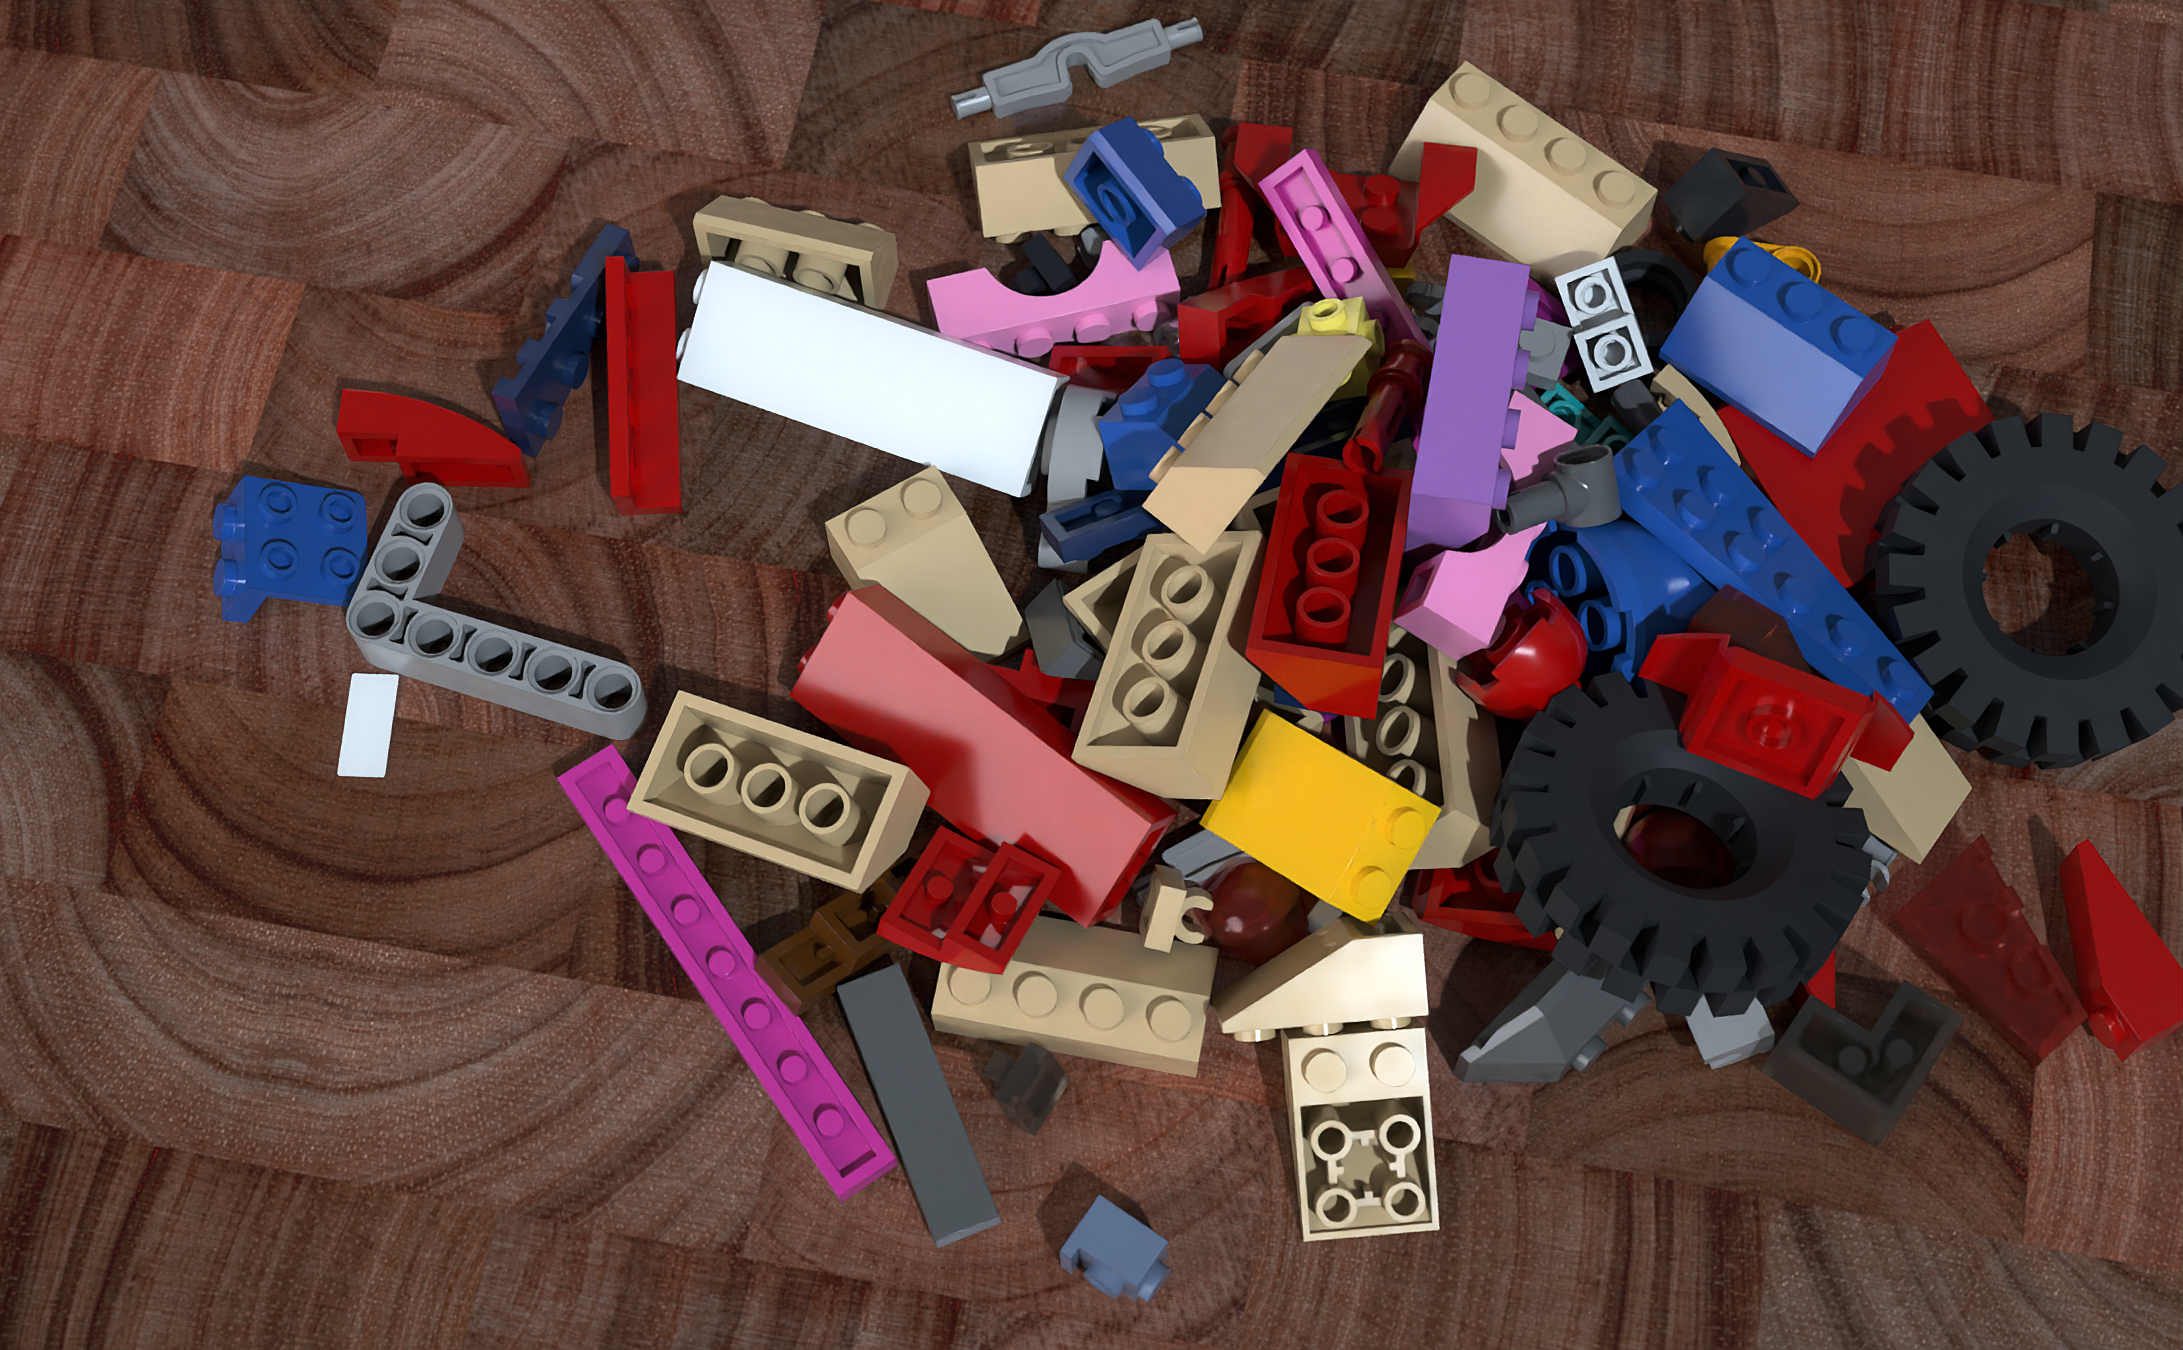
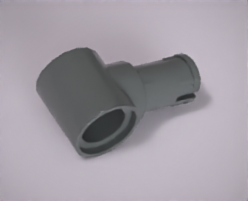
M1585 445L1567 449L1557 454L1553 461L1555 470L1545 473L1541 477V482L1508 493L1505 510L1492 508L1498 528L1503 533L1514 535L1553 519L1558 523H1565L1572 527L1598 526L1617 519L1622 514L1612 449L1604 445Z

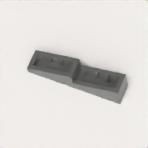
M894 964L837 986L844 1014L888 1121L892 1137L937 1249L1000 1224L999 1213L900 964Z

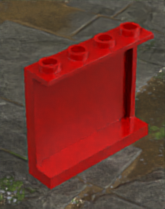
M1929 318L1908 328L1903 324H1899L1888 329L1899 338L1883 376L1813 459L1727 402H1722L1715 409L1716 414L1726 427L1735 445L1741 462L1740 468L1857 603L1875 590V581L1869 580L1868 577H1863L1866 547L1880 538L1881 532L1874 529L1873 526L1886 502L1902 490L1899 485L1923 463L1970 430L1976 434L1989 422L1997 420Z

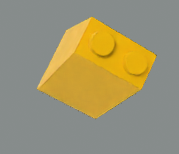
M1264 708L1232 765L1222 799H1213L1199 824L1325 902L1376 927L1442 809L1352 756Z

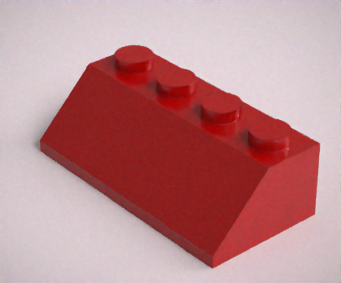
M1288 452L1245 656L1308 710L1375 720L1405 552L1410 497L1415 471L1381 466L1377 472L1372 467L1370 475H1361L1351 471L1345 465L1344 460Z

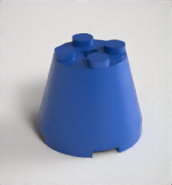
M1617 518L1609 523L1592 527H1572L1565 523H1558L1554 519L1550 520L1538 537L1531 541L1524 558L1529 563V567L1520 584L1521 594L1526 596L1533 605L1538 601L1530 594L1532 591L1540 588L1550 589L1567 605L1583 629L1588 644L1587 660L1578 680L1583 684L1581 690L1584 693L1592 677L1616 671H1622L1633 689L1639 670L1658 635L1677 633L1723 634L1727 627L1730 613L1736 612L1740 607L1636 520Z

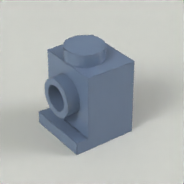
M1101 1195L1097 1197L1060 1250V1263L1063 1269L1073 1274L1079 1264L1087 1268L1083 1274L1084 1278L1099 1291L1113 1299H1117L1122 1292L1135 1302L1140 1297L1147 1303H1150L1161 1289L1171 1271V1268L1164 1263L1167 1258L1168 1241Z

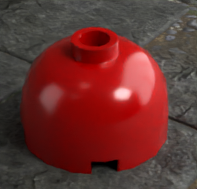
M1548 588L1532 591L1530 594L1538 602L1525 611L1516 603L1507 608L1502 613L1506 616L1504 629L1495 643L1488 649H1479L1465 657L1474 665L1469 677L1458 671L1456 677L1458 686L1477 704L1494 715L1519 720L1533 718L1538 710L1545 713L1551 699L1575 684L1582 689L1583 684L1578 679L1585 668L1588 649L1583 629L1567 605Z

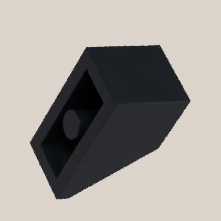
M1717 148L1709 150L1661 196L1673 213L1670 221L1675 230L1691 243L1698 242L1704 244L1724 236L1740 238L1792 212L1800 205L1799 201L1768 160Z

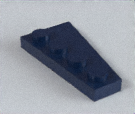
M609 223L605 225L572 273V295L570 298L556 297L546 311L545 334L542 339L537 341L528 338L516 355L517 364L522 365L514 380L502 376L491 391L510 442L521 448L524 455L536 459L545 440H552L555 437L562 422L563 405L571 390H577L583 384L588 372L589 355L597 339L604 340L607 337L605 257L624 256L630 272H639L640 261L636 257L630 232L627 229Z

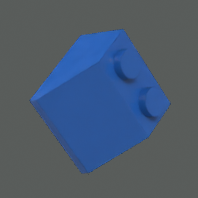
M1131 116L1100 128L1088 136L1063 175L1065 181L1138 272L1192 232L1208 213L1202 205V197L1197 187L1187 177L1179 176L1164 158V150L1157 137L1147 128H1140Z
M1165 359L1150 365L1146 373L1127 392L1120 395L1118 402L1098 421L1114 488L1117 490H1154L1158 484L1148 477L1172 446L1182 453L1186 450L1177 442L1201 412L1208 418H1213L1205 409L1228 380L1209 364H1183V361L1179 359Z

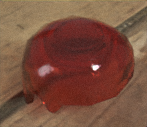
M1258 860L1226 867L1206 890L1211 895L1214 904L1212 911L1203 910L1204 920L1207 929L1211 932L1212 938L1224 952L1238 954L1250 960L1254 965L1262 966L1306 936L1309 912L1296 884Z

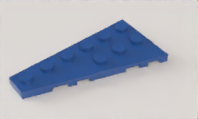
M1678 398L1613 457L1622 510L1668 546L1674 553L1830 682L1869 696L1876 689L1899 712L1908 725L1915 719L1935 692L1681 398Z

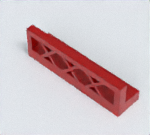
M624 256L605 257L610 495L621 516L683 513L680 386L677 379L679 363L676 354L678 347L677 278L674 270L630 272Z

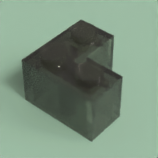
M1905 979L1886 1003L1869 1031L1810 994L1760 1071L1871 1145L1877 1147L1895 1127L1964 1017Z

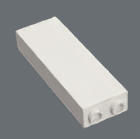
M711 261L709 270L704 269L696 282L693 294V301L698 305L692 327L687 328L682 334L676 351L678 363H681L677 375L678 380L929 467L935 464L938 470L1019 498L1033 494L1041 470L1042 452L1048 421L1052 413H1059L1070 376L731 261Z

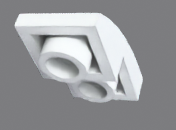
M1614 256L1555 278L1571 326L1574 329V338L1594 393L1654 372Z

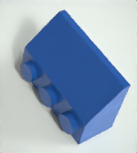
M1741 236L1706 275L1660 349L1658 357L1813 459L1883 376L1899 337L1749 239Z

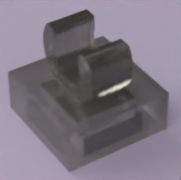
M1029 1042L1018 1060L996 1050L981 1072L985 1077L995 1081L992 1088L996 1091V1094L993 1098L1010 1122L1033 1136L1036 1135L1070 1082V1079L1052 1052L1032 1042Z

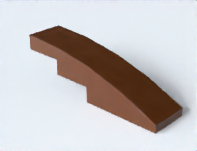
M946 821L941 824V826L976 843L951 822ZM940 825L909 843L907 850L862 894L848 890L815 910L810 925L759 955L754 970L795 1017L837 991V986L852 981L900 947V945L876 934L879 922Z

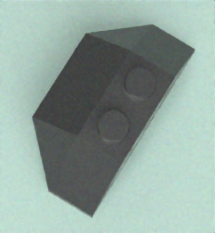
M1600 956L1580 976H1577L1557 959H1554L1460 1053L1453 1074L1462 1082H1558L1572 1067L1582 1074L1608 1046L1601 1037L1617 1021L1624 1028H1627L1649 1005L1652 998L1645 991L1651 981L1646 979L1632 1004L1600 990L1610 962Z

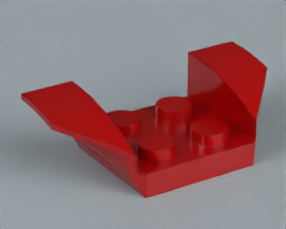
M1239 122L1233 165L1275 214L1274 228L1283 256L1301 258L1258 184L1289 161L1293 128ZM1424 142L1418 182L1396 180L1388 175L1368 177L1341 174L1330 169L1327 170L1383 266L1404 269L1420 243L1421 231L1474 191L1478 148Z
M1677 633L1658 635L1639 670L1638 676L1688 695L1679 724V731L1683 734L1682 740L1687 752L1815 800L1825 789L1832 786L1848 757L1891 772L1915 734L1899 712L1876 689L1869 696H1866L1737 646L1727 648L1731 634Z

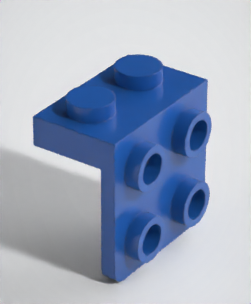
M244 475L226 502H220L216 507L212 531L214 539L221 540V558L218 560L215 568L213 590L216 596H222V620L248 623L267 597L349 607L368 566L366 501L362 495L352 491Z

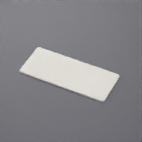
M352 674L337 772L339 776H385L399 681L398 675Z

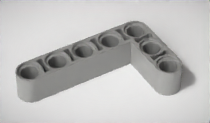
M424 482L413 485L404 491L393 510L346 614L347 628L366 661L381 669L606 738L625 740L639 734L649 721L650 709L640 678L633 668L614 660L434 606L463 544L465 536L463 523L451 495L440 485ZM430 517H442L439 522L432 526L420 527L422 522ZM406 570H418L408 580L394 581L399 574ZM393 623L390 630L378 636H369L378 625ZM452 641L449 648L442 653L427 654L431 646L437 642ZM502 658L512 660L501 671H485L489 664L495 660ZM560 676L571 678L569 683L561 689L554 691L544 689L553 678ZM626 694L631 696L629 701L622 707L615 709L603 707L605 702L614 695Z

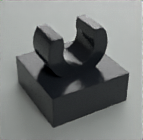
M1038 232L1021 246L1034 266L1022 270L1010 281L1018 293L1038 297L1065 293L1081 284L1059 252L1041 232Z

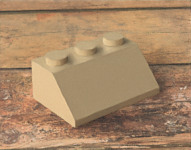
M721 195L697 211L693 220L703 270H709L711 261H731L881 313L884 311L899 266L894 233L885 232L882 228L869 223L854 225L831 220L811 210L796 212L770 206L765 201L757 198L746 197L738 199Z

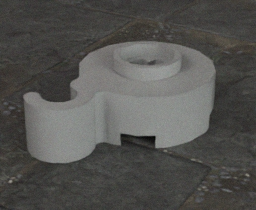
M1074 384L1067 386L1062 398L1059 414L1052 413L1049 418L1043 445L1041 472L1044 475H1048V504L1046 513L1094 496L1096 486L1109 487L1111 473L1098 421L1108 412V408L1111 409L1118 402L1119 392ZM1041 532L1038 552L1039 567L1089 575L1092 559L1084 561L1073 560L1064 564Z

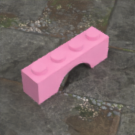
M1113 239L1103 241L1100 259L1091 275L1077 287L1058 295L1038 297L1017 293L998 282L986 268L926 281L929 312L935 331L1011 357L1033 358L1046 354L1053 349V346H1066L1079 342L1082 344H1096L1114 334L1136 329L1141 331L1157 330L1169 322L1178 320L1177 304H1180V286L1169 250L1138 272Z
M1516 390L1510 393L1508 404L1510 409L1521 410L1515 450L1501 448L1498 466L1499 469L1511 470L1508 493L1539 483L1545 473L1555 470L1554 457L1571 448L1578 431ZM1491 510L1488 532L1482 535L1474 552L1465 553L1446 550L1415 567L1392 622L1456 661L1479 649H1488L1495 643L1504 629L1506 616L1502 614L1509 594L1518 588L1528 571L1529 563L1524 558L1531 541L1538 537L1547 522L1520 531L1514 535H1508V533H1503L1498 528L1493 510Z

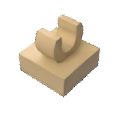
M1155 864L1138 922L1143 946L1169 953L1174 935L1183 942L1190 944L1203 942L1204 932L1202 926L1187 923L1182 918L1188 909L1194 907L1212 911L1214 903L1211 895L1206 890L1198 887L1186 888L1181 870Z

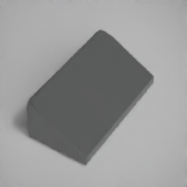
M1054 578L1025 609V616L1040 671L1054 677L1098 681L1106 655L1064 605L1063 596L1073 591V589L1060 579L1056 580Z

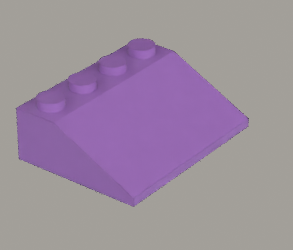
M1456 254L1451 255L1411 490L1402 571L1414 572L1415 567L1446 550L1455 551L1487 533L1492 508L1505 510L1511 470L1499 469L1498 466L1501 448L1515 450L1521 410L1510 409L1508 404L1511 388L1524 390L1530 351L1517 348L1520 330L1534 331L1540 292L1527 290L1531 265Z

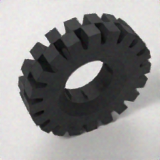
M2041 413L2026 425H2023L2020 415L1991 421L1976 432V434L1970 430L1957 438L1915 470L1899 485L1902 490L1886 502L1873 526L1874 529L1881 532V536L1866 547L1863 577H1868L1869 580L1875 581V590L1861 599L1863 610L1879 629H1883L1885 636L1935 692L1920 711L1924 720L1926 721L1938 714L1948 722L1941 738L1967 753L1985 745L1991 748L1990 762L2022 768L2035 761H2040L2042 770L2070 768L2089 759H2092L2094 762L2152 736L2176 720L2172 713L2183 709V482L2166 491L2157 479L2169 463L2145 444H2142L2127 455L2118 451L2124 434L2120 430L2093 421L2079 432H2074L2073 415ZM2011 534L2038 535L2041 541L2050 539L2058 543L2080 562V567L2082 570L2085 569L2091 581L2096 606L2092 608V615L2095 616L2094 625L2086 642L2082 640L2067 649L2069 656H2046L2040 654V649H2024L1998 627L2000 624L1997 620H1993L1989 613L1982 588V583L1987 578V574L1983 572L1984 564L1992 546L1998 549L2012 539Z
M1622 671L1592 677L1585 693L1575 684L1551 699L1545 713L1538 710L1524 730L1493 800L1496 806L1489 819V846L1501 848L1493 864L1503 893L1524 891L1514 913L1530 934L1536 938L1561 927L1564 931L1551 955L1577 976H1580L1598 956L1610 962L1600 990L1632 1004L1646 979L1655 982L1656 1011L1690 1017L1704 994L1713 1018L1743 1015L1755 997L1764 1008H1768L1791 997L1800 981L1807 985L1824 966L1864 900L1861 894L1870 882L1872 854L1861 851L1869 839L1870 833L1863 808L1843 807L1854 790L1843 772H1839L1831 787L1825 789L1820 796L1812 800L1687 752L1682 740L1683 734L1679 731L1687 694L1684 699H1680L1679 691L1638 676L1632 689ZM1657 804L1681 810L1702 821L1721 838L1732 855L1736 871L1730 880V884L1719 888L1693 889L1672 884L1647 871L1630 856L1617 836L1614 822L1620 810L1634 805Z

